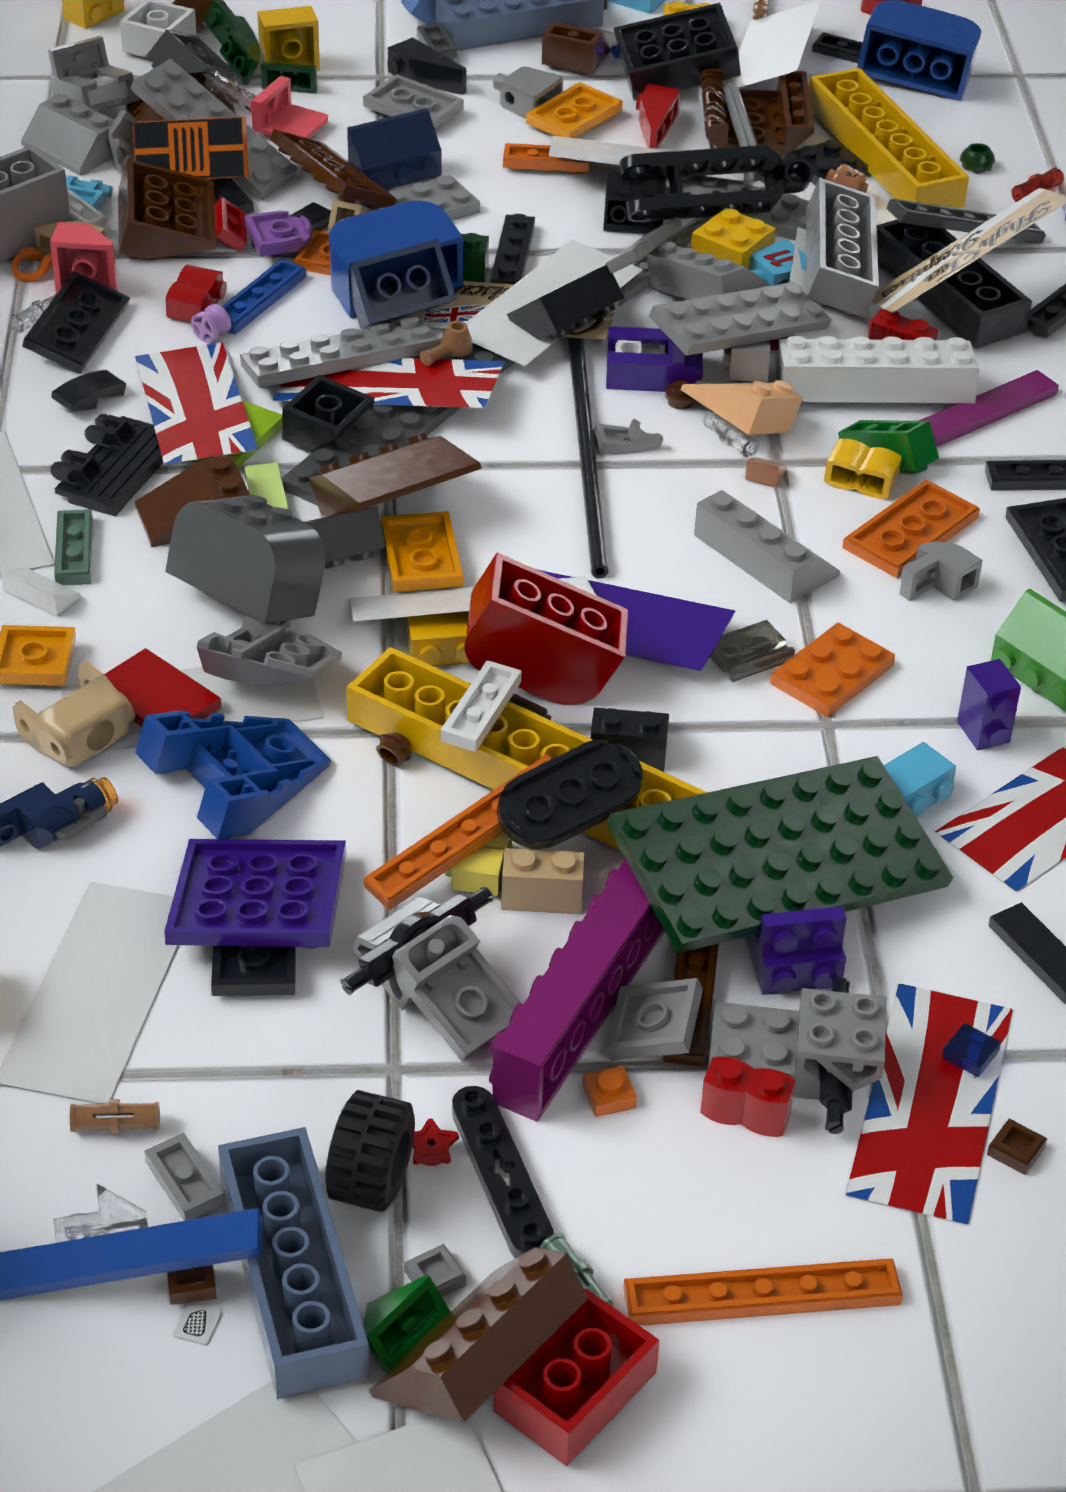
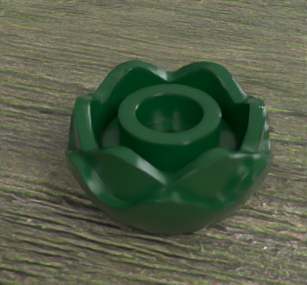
M974 143L962 151L959 161L962 162L963 169H971L975 173L980 174L985 170H992L993 163H996V158L989 146Z

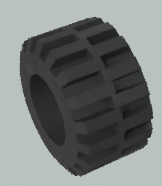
M356 1090L339 1115L328 1151L325 1183L329 1199L382 1213L388 1209L399 1192L412 1150L415 1117L413 1106L410 1102L362 1090Z

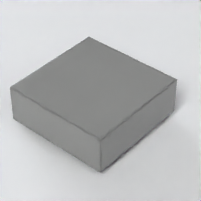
M445 1244L404 1262V1272L411 1282L423 1276H430L442 1297L467 1285V1275Z

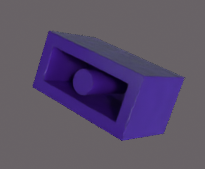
M1001 659L970 665L966 668L957 723L976 750L999 746L1011 741L1021 686Z

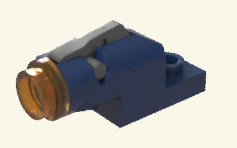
M93 777L84 783L74 784L57 794L41 782L0 803V846L9 843L21 835L36 849H40L60 838L69 840L83 829H86L87 826H92L97 821L105 818L112 811V807L118 804L117 792L106 777L99 779Z

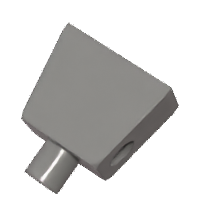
M524 66L509 76L498 73L494 78L493 87L501 91L500 104L503 108L526 119L527 112L563 92V76Z

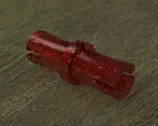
M1057 167L1043 174H1034L1026 182L1012 188V198L1015 202H1018L1038 188L1049 190L1062 185L1064 174Z

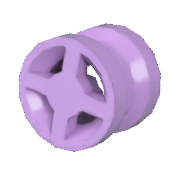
M211 304L205 308L204 312H199L192 317L191 326L193 332L201 341L211 343L217 339L218 335H223L230 330L231 320L222 306Z

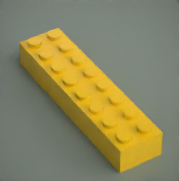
M861 68L810 77L809 91L813 114L846 148L868 165V171L895 199L952 208L965 207L969 176Z

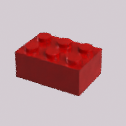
M587 1288L584 1291L588 1300L494 1392L493 1396L494 1413L566 1466L657 1373L660 1340Z

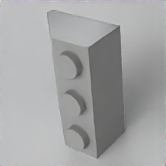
M57 94L39 104L21 139V145L24 147L32 145L58 165L80 176L114 158L108 132L115 120L64 94Z

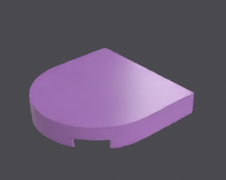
M272 211L244 216L245 227L260 257L296 251L305 247L311 241V223L302 215L298 218L290 216L289 211Z

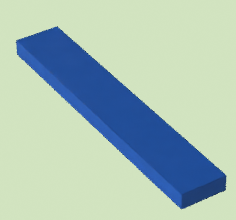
M259 1208L0 1252V1300L261 1257L263 1215Z

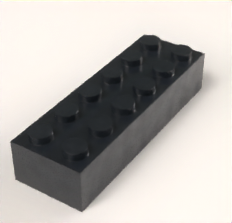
M897 219L876 225L878 264L896 279L958 239L946 229L901 223ZM981 258L973 261L917 297L964 339L970 340L971 345L975 348L984 347L988 344L1027 332L1032 300Z

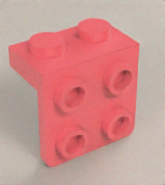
M280 76L251 100L252 129L267 137H271L273 129L310 138L328 123L327 114L292 104L291 78Z

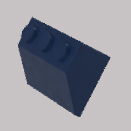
M426 108L347 127L348 162L385 190L442 176V150L430 113Z
M439 239L349 264L351 300L360 329L370 327L374 323H384L444 306L456 300Z

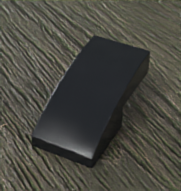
M100 370L69 380L53 390L51 398L70 411L92 410L97 408L99 397L124 395L127 383L108 370Z

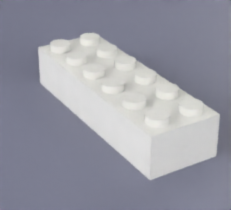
M791 336L787 339H779L776 374L778 380L793 386L792 391L803 397L802 402L975 403L979 366L970 340L959 337H952L948 340H933L929 337H919L915 340H902L898 337L870 340L862 336L853 337L852 339H837L832 336H824L820 339H805L801 336Z

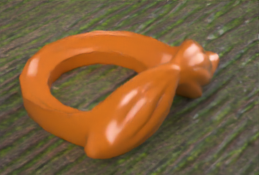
M32 247L20 248V252L11 263L12 274L22 282H33L43 278L53 266L51 253L43 256L40 251ZM24 259L41 261L40 267L32 273H21L18 270L19 264Z

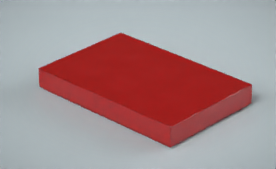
M147 648L104 674L112 685L129 700L135 712L134 722L143 727L145 716L149 714L188 711L191 714L190 718L205 719L211 713L221 708V698Z

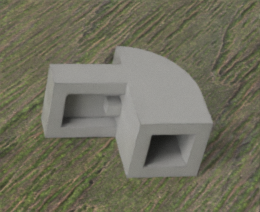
M928 542L921 544L917 548L916 560L909 562L903 567L899 594L910 601L934 587L955 601L978 587L983 560L967 549L953 543Z

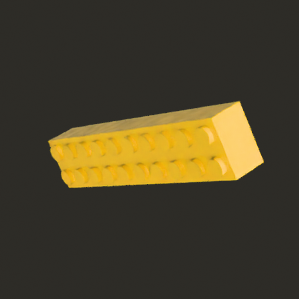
M389 647L346 687L347 721L379 736L398 732L409 740L412 752L492 790L546 754L555 758L583 743L593 740L509 701L476 752L441 742V728L471 683L392 647ZM639 761L643 770L642 787L636 801L626 810L707 792ZM607 820L583 831V833L620 850L606 824Z

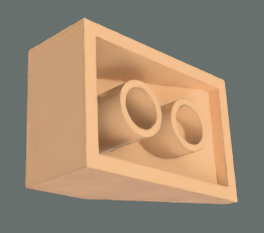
M775 380L774 383L754 381V383L682 384L681 391L747 435L790 433L803 400L802 396L792 391V385L780 380Z

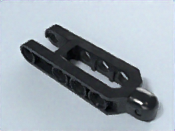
M768 145L639 153L625 156L619 161L621 176L624 180L668 178L670 193L655 194L651 198H641L631 202L628 200L626 202L628 219L634 222L673 220L677 217L679 219L714 217L725 208L737 210L740 214L770 213L783 194L804 191L813 178L812 166L803 159L782 160L778 153ZM757 172L763 177L765 190L749 191L748 188H742L741 191L720 193L719 190H713L712 193L691 195L690 192L682 191L680 177Z

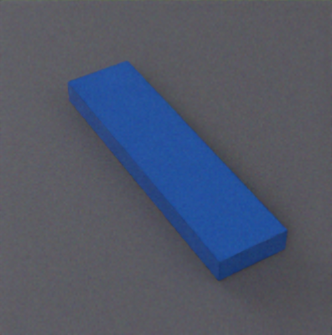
M280 259L223 304L222 307L226 310L231 320V328L228 332L236 335L305 279L306 268Z

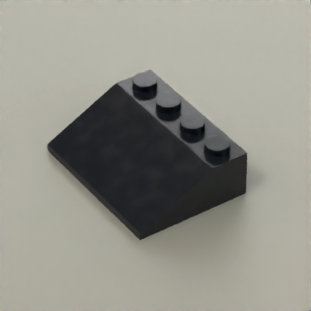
M720 2L614 27L619 53L633 101L637 100L638 94L643 93L648 84L680 90L700 87V76L706 69H723V81L741 76L738 47Z

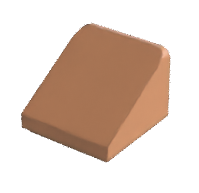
M758 457L749 458L746 463L745 479L777 487L787 469V465Z

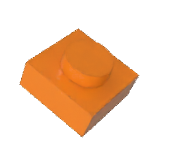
M624 1065L583 1074L582 1086L595 1117L636 1108L637 1096Z

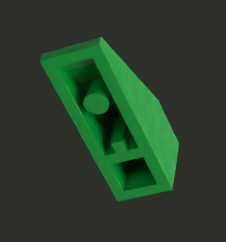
M859 420L838 432L840 439H852L867 445L869 448H886L902 456L900 470L908 471L909 474L923 472L927 470L928 464L939 459L930 421Z

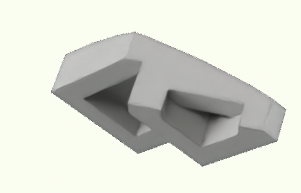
M636 419L631 421L629 428L596 423L593 431L594 441L600 454H629L661 447L663 436L659 433H646L640 428L641 422Z

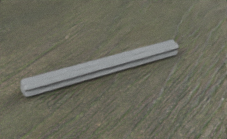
M726 86L724 98L740 147L758 146L738 86ZM757 172L749 173L750 179L754 183L758 180L760 182L764 181L763 177Z

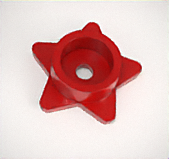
M427 1119L420 1131H414L412 1145L414 1149L413 1164H423L426 1166H436L441 1163L449 1164L451 1162L449 1147L459 1139L458 1132L441 1130L433 1119ZM435 1142L434 1145H428L427 1143Z

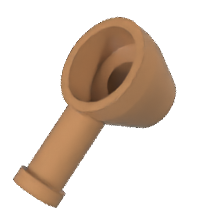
M461 321L450 322L442 335L441 344L420 353L422 363L425 366H430L434 361L446 355L463 357L470 354L473 343L467 324Z

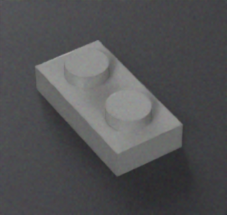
M185 1133L144 1150L145 1162L184 1221L195 1219L226 1204L224 1191Z

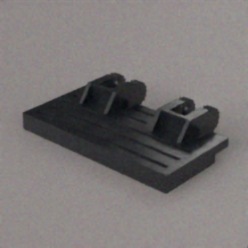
M102 413L95 419L96 425H89L84 431L85 438L94 445L88 453L66 450L61 455L62 461H55L49 471H51L56 480H61L55 487V494L68 497L70 504L116 517L164 462L153 424L125 416L117 417Z

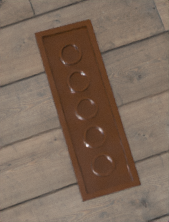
M273 129L270 140L279 147L278 151L290 156V161L302 165L301 169L313 174L314 180L326 184L327 190L339 194L338 199L354 204L356 201L364 202L363 205L373 210L395 205L397 198L325 143Z

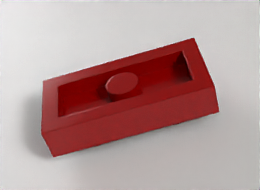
M221 196L214 204L216 237L224 246L233 247L241 252L247 245L245 212Z

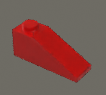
M648 84L643 93L638 94L636 110H639V124L647 148L658 149L678 117L680 89Z

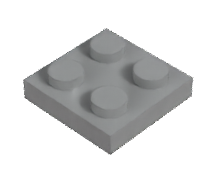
M698 978L620 986L605 1046V1052L610 1061L689 1053L703 992Z

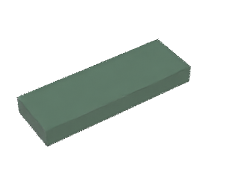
M90 509L57 511L54 572L55 582L62 585L91 584L93 515Z

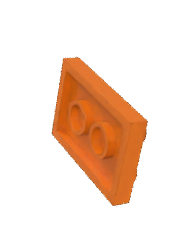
M837 622L771 673L770 684L822 715L829 717L894 666L896 654Z

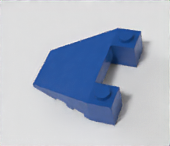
M172 711L146 715L135 752L155 774H167L187 769L205 788L197 819L217 840L252 833L326 770L331 763V759L290 719L244 716L243 722L224 721L225 717L223 714L211 713L209 719L190 718L191 714L188 711Z

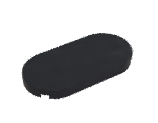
M592 740L583 743L509 781L505 785L497 805L499 825L512 841L521 846L531 849H546L556 846L607 820L611 813L628 809L638 798L642 787V766L631 750L618 743L616 746L607 744V740Z

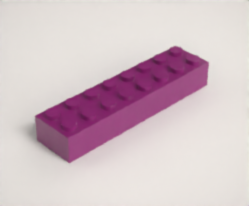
M623 857V862L618 870L612 869L609 873L605 888L601 894H595L592 897L587 913L582 921L577 920L573 924L569 932L568 941L564 947H558L554 951L550 959L549 968L543 976L538 975L535 978L530 994L524 1004L518 1003L515 1006L510 1023L505 1031L497 1032L492 1040L489 1054L493 1056V1067L489 1075V1083L492 1084V1095L497 1105L536 1122L540 1120L616 1006L620 986L630 985L665 932L625 857Z

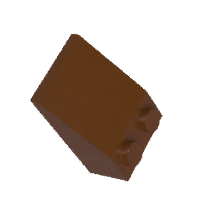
M218 456L195 463L135 501V508L151 547L170 544L175 518L180 509L186 504L196 501L247 496L250 493L233 456Z

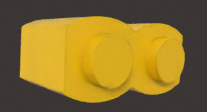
M839 439L827 460L824 481L839 489H856L866 496L885 499L889 497L899 476L902 456L886 448H869L867 445L856 440Z

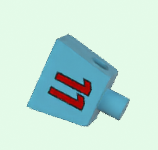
M786 238L752 253L749 269L771 286L790 282L795 245ZM798 249L801 269L806 270V255Z

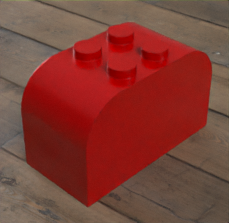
M497 552L471 593L464 645L465 654L469 662L479 671L487 660L522 670L521 683L518 688L532 695H537L551 702L563 705L582 704L592 700L601 692L625 658L628 609Z

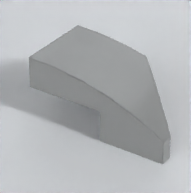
M125 110L119 112L108 132L117 170L121 173L124 171L127 159L134 160L133 122H139Z

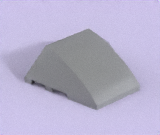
M247 614L244 616L242 628L228 636L213 632L198 640L196 647L205 673L241 683L267 685L292 684L311 679L341 660L342 652L310 634H295L289 631L291 624L287 621H280V624H264Z

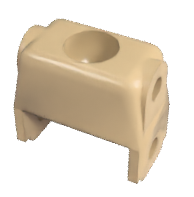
M84 661L78 667L81 688L39 713L35 712L21 700L12 707L15 725L22 739L39 753L70 767L80 765L126 736L130 731L129 723L135 719V712L129 700L112 685L101 671L87 661Z

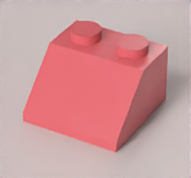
M58 222L50 240L56 294L73 271L118 291L113 242L90 224Z

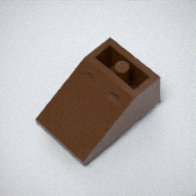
M552 22L542 34V64L557 70L567 69L576 71L581 75H593L617 43L615 33L571 23Z

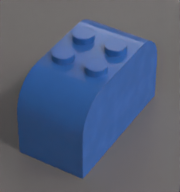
M882 1L875 6L866 24L857 68H861L869 77L961 101L969 84L982 31L975 22L959 15L906 1Z
M408 201L343 219L331 228L329 232L331 288L350 318L356 317V313L351 300L349 264L439 239L452 287L463 286V236L441 207L426 201Z

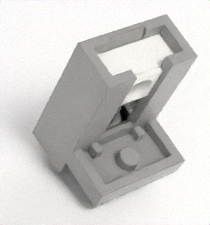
M96 36L48 50L53 76H50L54 95L64 94L97 112L138 101V96L130 90L134 81L133 73L109 65L103 37Z

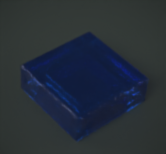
M964 1023L943 1048L942 1058L979 1077L999 1053L1001 1042Z

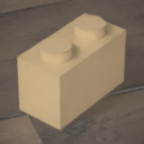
M505 848L501 910L581 914L584 852Z

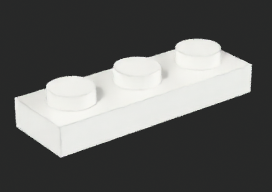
M487 660L441 728L440 741L476 752L520 685L522 670Z

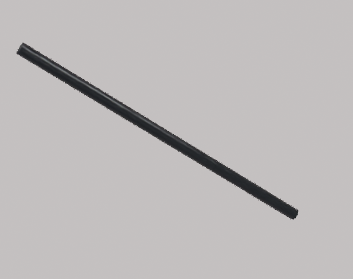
M568 337L591 574L595 578H604L608 575L609 571L584 339Z

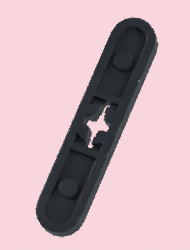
M466 1086L458 1090L453 1096L452 1117L513 1257L517 1258L534 1247L540 1248L541 1244L548 1237L554 1235V1230L495 1098L490 1091L483 1087ZM499 1159V1165L503 1171L509 1173V1186L506 1185L504 1178L499 1173H495V1160Z

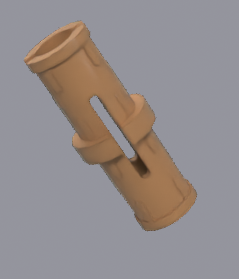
M111 1099L109 1104H70V1131L110 1130V1134H120L121 1130L127 1129L159 1130L160 1103H120V1099ZM135 1115L134 1117L96 1118L97 1116Z

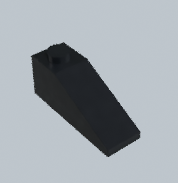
M414 37L388 47L387 67L390 74L394 76L398 74L438 90L460 95L466 93V68Z

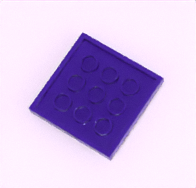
M189 839L164 930L165 945L304 947L308 949L330 947L347 854L346 840Z

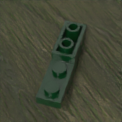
M213 0L203 21L220 42V54L236 72L241 82L248 85L260 61L258 40L244 17L234 15L224 0Z

